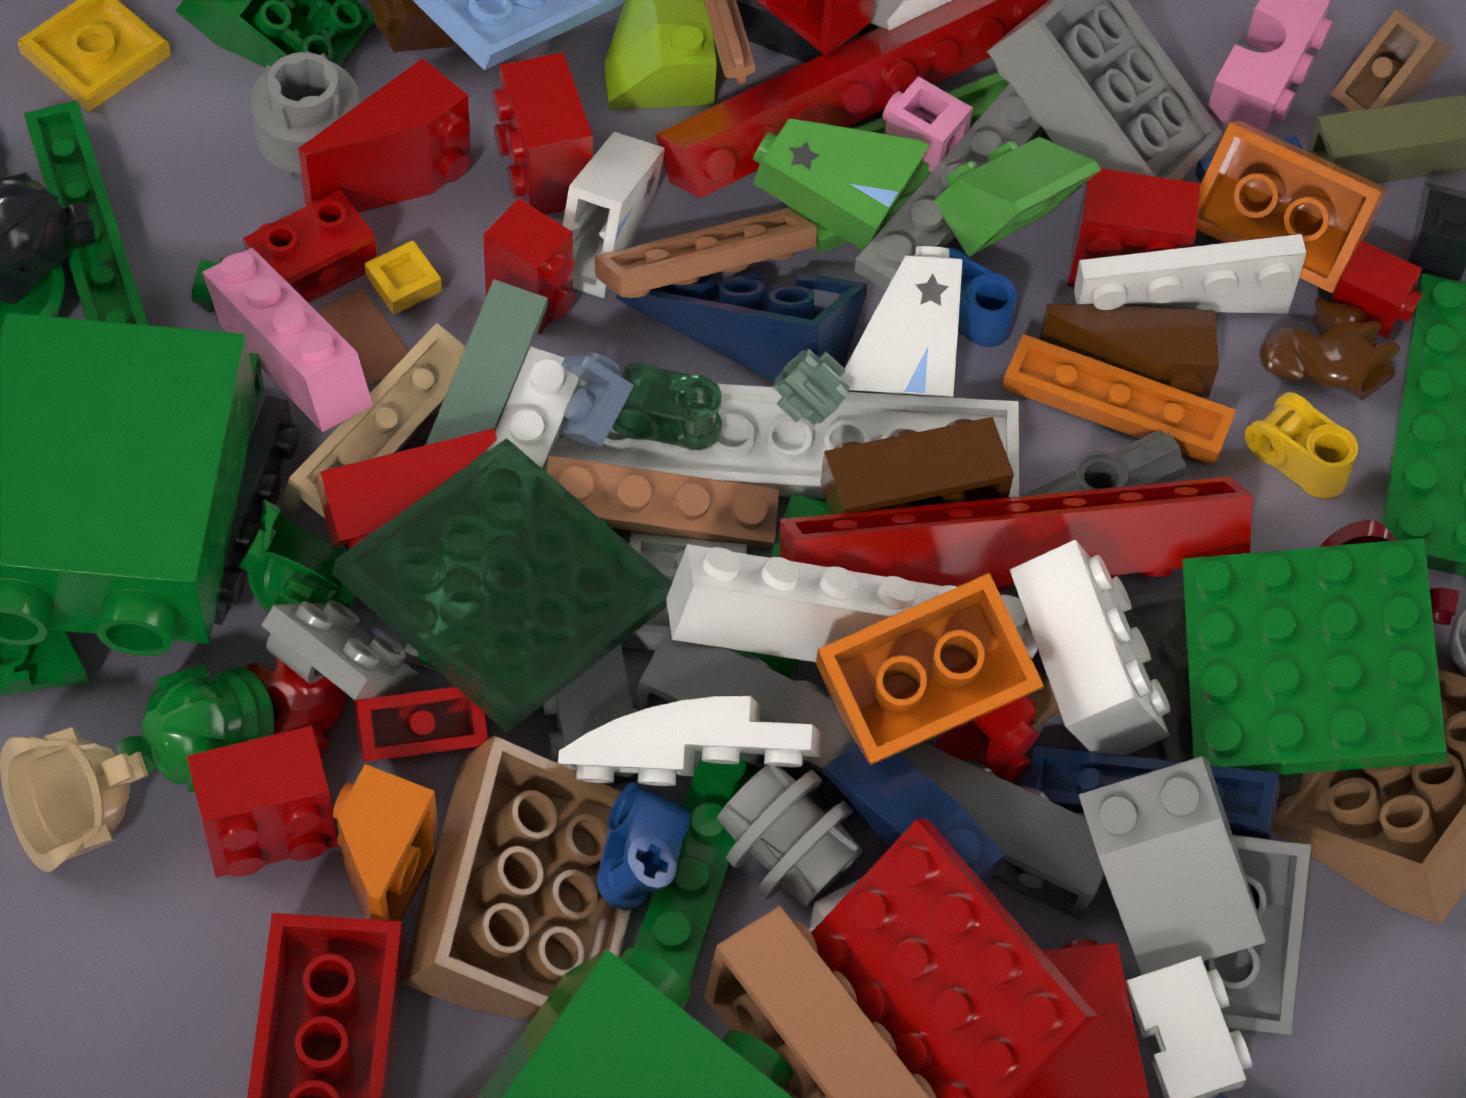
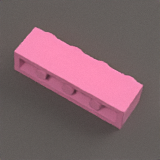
M253 248L229 255L221 263L202 272L221 327L229 333L246 334L249 353L259 354L261 369L322 432L373 406L357 351Z

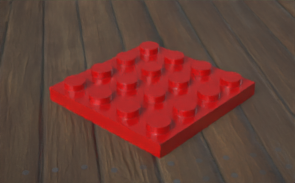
M916 819L811 932L817 945V954L831 972L839 971L846 977L856 994V1004L871 1023L876 1021L889 1032L896 1045V1055L911 1074L917 1073L928 1082L936 1098H1016L1097 1016L929 819Z

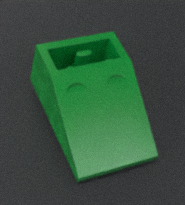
M182 0L175 12L217 46L265 68L267 65L271 67L284 56L301 52L318 55L324 53L327 60L340 66L375 22L374 15L356 0Z

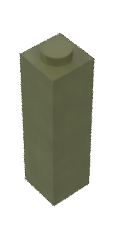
M1466 94L1318 116L1307 151L1375 183L1466 170Z

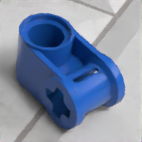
M949 248V258L963 259L958 333L983 347H994L1003 344L1009 339L1013 330L1017 289L1008 278L974 262L961 251Z
M635 782L629 783L621 791L609 816V831L600 868L597 872V885L600 894L607 903L620 910H632L646 901L650 891L662 890L673 881L677 872V862L682 840L690 822V811L688 808Z

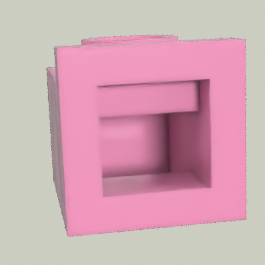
M918 76L904 93L896 92L887 103L883 112V120L887 121L885 134L919 139L930 145L923 161L929 164L928 171L932 173L968 132L973 107Z

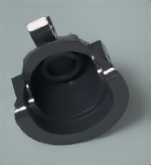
M27 173L0 179V301L15 304L28 295L32 284L47 274L49 267L58 265L67 257L69 243L77 246H88L96 243L94 224L92 220L90 221L88 204L75 203L63 209L59 202V196H54L37 180H32Z

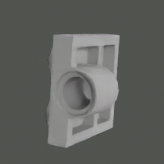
M336 601L274 605L261 624L263 628L271 633L266 644L267 650L308 683L318 682L325 676L354 700L407 693L419 675L403 662L406 655L399 647L382 637L376 636L372 638L357 626L360 621L359 617L349 608Z

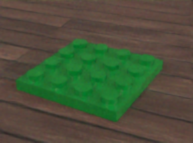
M1424 538L1183 559L1194 759L1202 756L1207 758L1210 765L1274 772L1279 773V775L1447 763Z

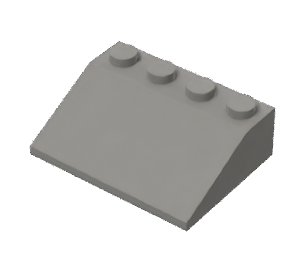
M1049 0L987 51L994 60L999 74L1004 80L1011 83L1027 105L1031 118L1035 123L1043 127L1051 140L1057 145L1095 160L1100 168L1181 180L1223 135V132L1128 0Z

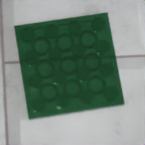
M507 438L335 559L332 572L341 583L507 733L667 607L666 598L673 583Z

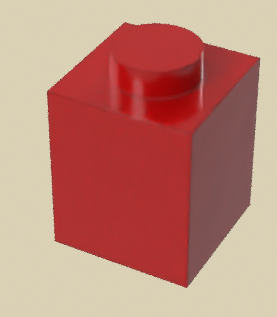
M1361 241L1338 281L1331 302L1349 304L1361 308L1367 314V322L1377 321L1381 324V329L1376 334L1388 339L1398 320L1408 324L1415 313L1423 293L1414 290L1423 268Z

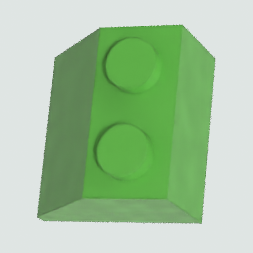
M1037 137L1018 147L1015 140H1012L986 157L988 163L978 167L973 160L949 174L946 180L950 186L934 200V203L967 256L970 257L1048 216L1101 169L1095 160L1041 137Z

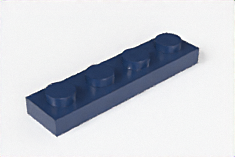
M1035 745L1026 786L1041 791L1049 798L1050 802L1069 811L1084 813L1079 794L1182 762ZM1210 765L1232 835L1271 839L1281 786L1279 773Z

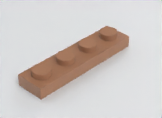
M785 208L594 256L595 277L620 297L638 298L649 294L651 289L662 286L693 284L701 276L721 271L729 273L743 271L748 267V264L759 261L790 259L798 251L817 247V226L792 209Z
M549 455L546 464L540 517L547 516V519L565 522L606 520L607 528L671 537L747 544V548L771 551L775 544L779 489Z

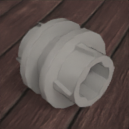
M309 52L292 53L280 58L271 67L266 66V72L256 80L250 93V109L254 124L255 144L266 160L280 169L287 170L290 177L293 174L301 176L298 148L360 104L358 86L349 72L327 60L324 53L321 55Z
M766 765L734 795L716 818L736 841L725 859L734 868H738L754 856L769 871L757 890L766 899H769L783 888L806 908L818 900L847 871L863 851L842 827L853 813V810L844 801L825 814L810 799L822 782L821 778L813 770L804 774L796 781L779 766Z

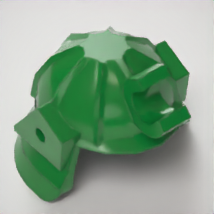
M264 499L262 501L263 515L260 516L262 530L259 529L252 534L238 566L248 572L250 589L265 611L270 612L274 605L301 604L302 602L328 603V601L332 600L349 608L362 583L357 578L372 571L370 568L381 560L366 552L351 554L349 550L344 548H333L331 543L289 521L279 512L280 507Z
M207 665L186 669L157 678L154 693L150 695L143 717L139 719L141 723V736L126 737L115 742L119 755L127 753V756L136 752H141L148 774L157 767L164 778L176 784H186L188 792H195L186 756L274 735V713L271 699L266 687L258 676L243 667H228L211 674Z

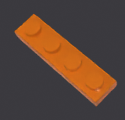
M1025 334L1022 335L1006 370L1001 388L1139 439L1158 430L1165 434L1170 433L1180 446L1181 454L1214 466L1236 413L1235 409Z

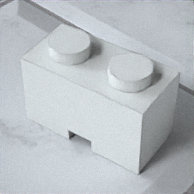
M1201 956L1127 980L1126 987L1130 1006L1142 1039L1155 1035L1161 1051L1154 1054L1155 1061H1152L1151 1064L1164 1098H1213L1220 1093L1225 1094L1243 1087L1247 1080L1243 1070L1251 1068L1252 1062L1241 1032L1237 1030L1229 1033L1221 1008L1229 1006V1000L1217 969L1207 972Z

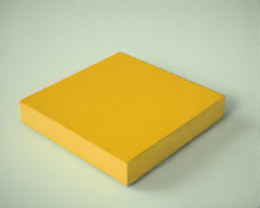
M76 0L17 40L20 53L72 99L77 100L78 104L87 112L92 111L171 56L169 42L119 0Z

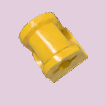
M1292 392L1283 393L1274 403V410L1263 421L1257 420L1252 422L1244 431L1245 441L1252 453L1259 460L1273 466L1294 481L1306 493L1316 498L1329 499L1337 497L1346 489L1358 454L1356 438L1349 430L1339 426L1315 409L1304 397Z

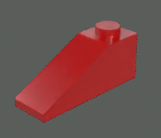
M495 429L476 432L320 471L315 478L333 548L349 544L351 554L386 545L384 535L391 534L497 440Z

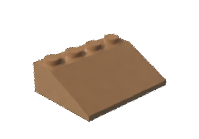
M1438 669L1447 763L1304 773L1276 809L1272 831L1289 842L1311 845L1310 855L1385 905L1441 925L1466 891V677Z
M495 735L464 756L458 769L401 983L456 1006L531 1021L566 972L607 949L620 959L631 910H620L606 902L600 894L597 885V872L600 868L609 831V816L621 791L603 783L576 780V771L570 770Z

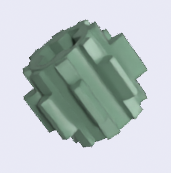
M809 348L806 351H801L788 362L774 380L773 388L782 396L777 405L796 423L802 417L813 425L822 423L828 416L834 413L849 393L847 390L850 387L841 378L846 370L826 351L820 357L815 355Z

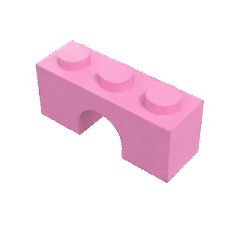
M1259 0L1254 9L1245 44L1260 49L1265 53L1254 52L1236 44L1234 45L1215 79L1207 108L1210 116L1228 124L1232 121L1241 120L1264 132H1268L1274 119L1283 122L1295 97V92L1290 90L1293 83L1300 86L1304 84L1315 58L1309 55L1312 48L1321 51L1330 34L1333 21L1326 19L1331 0Z

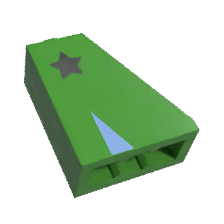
M789 118L778 136L769 131L759 145L753 157V160L760 164L753 185L859 249L864 250L878 234L916 174L930 145L919 139Z

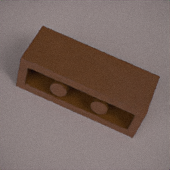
M989 417L974 421L971 419H959L944 427L920 432L905 430L892 435L890 438L865 443L856 441L843 443L834 449L824 451L820 484L830 514L1009 498L1014 473L994 419Z

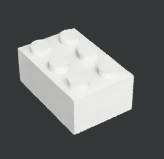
M1073 540L1010 569L1065 727L1089 751L1117 755L1131 754L1170 737L1163 715L1171 712L1168 700L1157 679L1149 680L1143 663L1151 660L1150 652L1138 628L1130 629L1124 612L1132 609L1130 599L1120 579L1117 576L1111 579L1109 571L1100 555L1090 557L1076 540Z

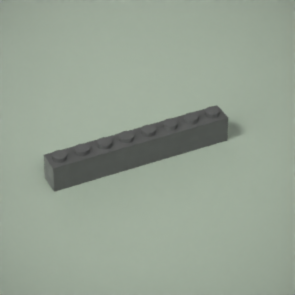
M669 625L639 681L633 705L634 709L641 711L646 708L676 701L706 697L751 696L760 703L759 722L813 724L821 732L820 757L803 756L802 766L779 767L796 781L804 774L813 770L822 780L813 794L836 805L844 801L853 810V813L861 816L823 772L824 766L855 742L842 721L832 698L826 696L825 692L813 683L802 680L794 681L771 670L769 665L758 657L748 654L739 655L722 647L672 640ZM930 739L900 752L903 757L961 804L1005 854L995 873L990 878L1078 920L1081 919L1095 897L1104 875L1084 813H1074L1050 802L1044 793L1028 786L1019 787L993 774L991 769L978 761L961 760L938 749L936 744ZM740 753V759L761 769L766 766L764 764L765 754Z

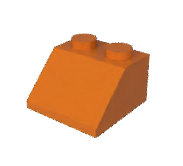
M364 764L355 783L347 782L342 787L335 802L333 817L337 819L339 827L337 844L342 847L345 872L363 918L402 922L438 848L439 833L435 791Z

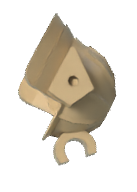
M73 727L45 735L41 739L33 736L27 738L11 737L4 743L0 756L2 789L12 825L30 860L44 872L53 871L67 859L115 842L116 838L113 831L124 817L130 794V783L149 776L141 752H136L127 756V753L116 756L110 748L81 739L78 730Z

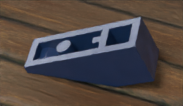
M854 742L823 768V772L889 848L916 819H929L983 883L995 873L1005 856L1002 850L961 804L900 753L870 766L857 743Z

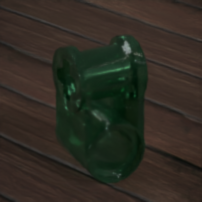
M632 363L623 369L621 377L633 384L634 387L612 426L615 432L634 440H651L680 446L689 450L707 449L719 440L722 434V420L718 411L721 407L722 392L719 385L711 378L703 375H691L660 369L647 363ZM698 391L703 393V403H698ZM689 422H694V435L689 433Z

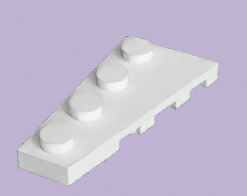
M1302 234L1079 260L1074 294L1077 305H1094L1100 310H1112L1123 306L1215 310V312L1288 314L1307 252Z

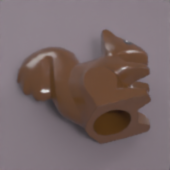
M1317 298L1315 300L1317 315L1312 317V321L1323 333L1321 336L1316 337L1300 328H1281L1267 337L1259 351L1261 364L1265 370L1281 380L1288 378L1294 381H1301L1307 377L1319 385L1342 389L1360 400H1364L1394 377L1396 371L1390 366V363L1400 351V346L1396 342H1389L1374 348L1378 344V340L1373 336L1381 329L1380 323L1377 321L1367 322L1366 312L1356 306L1329 302L1322 298Z

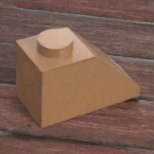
M1395 9L1330 95L1350 111L1403 104L1423 88L1454 47L1415 16Z

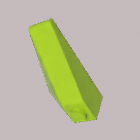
M703 0L624 1L604 62L608 110L714 105L717 63L713 33Z

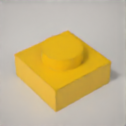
M414 240L365 263L367 279L393 315L442 292L441 277Z

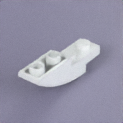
M715 696L689 699L646 708L596 728L559 750L558 764L570 770H577L576 780L583 782L613 783L614 772L638 773L639 784L675 786L676 775L694 776L696 751H702L701 761L709 763L738 764L740 753L765 754L764 764L800 767L802 766L803 756L820 757L821 732L813 724L759 722L760 703L751 696Z

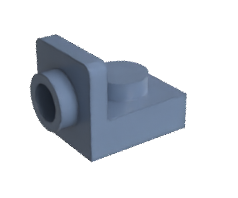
M589 351L587 356L566 355L561 366L587 383L568 402L565 410L567 420L560 433L577 444L602 447L634 385L617 375L620 370L618 364L597 352Z

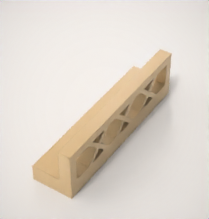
M436 323L370 392L373 406L343 421L290 476L280 505L294 515L307 503L325 518L315 478L320 471L399 452L442 406L466 346Z

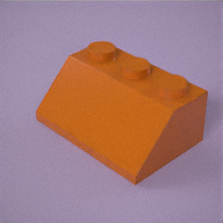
M1241 120L1229 122L1201 182L1196 229L1224 243L1302 234L1307 253L1299 278L1330 293H1334L1342 273L1360 242L1365 240L1389 189Z
M990 573L817 649V668L842 721L870 766L1044 687Z

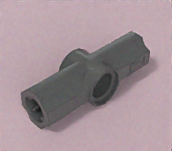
M1158 430L1112 453L1104 451L1088 453L1080 459L1075 471L1023 496L1093 490L1090 486L1114 488L1173 482L1184 476L1186 465L1181 455L1180 446L1171 434H1165Z

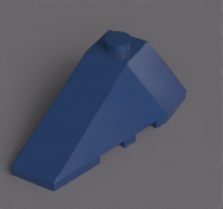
M745 272L744 277L731 278L725 281H714L713 274L701 276L693 284H670L651 289L649 294L638 298L620 297L618 294L616 296L617 300L759 375L775 380L789 361L796 357L798 353L803 350L806 351L808 348L818 357L826 351L842 367L844 366L867 295V283L817 274H797L796 284L764 283L763 272Z

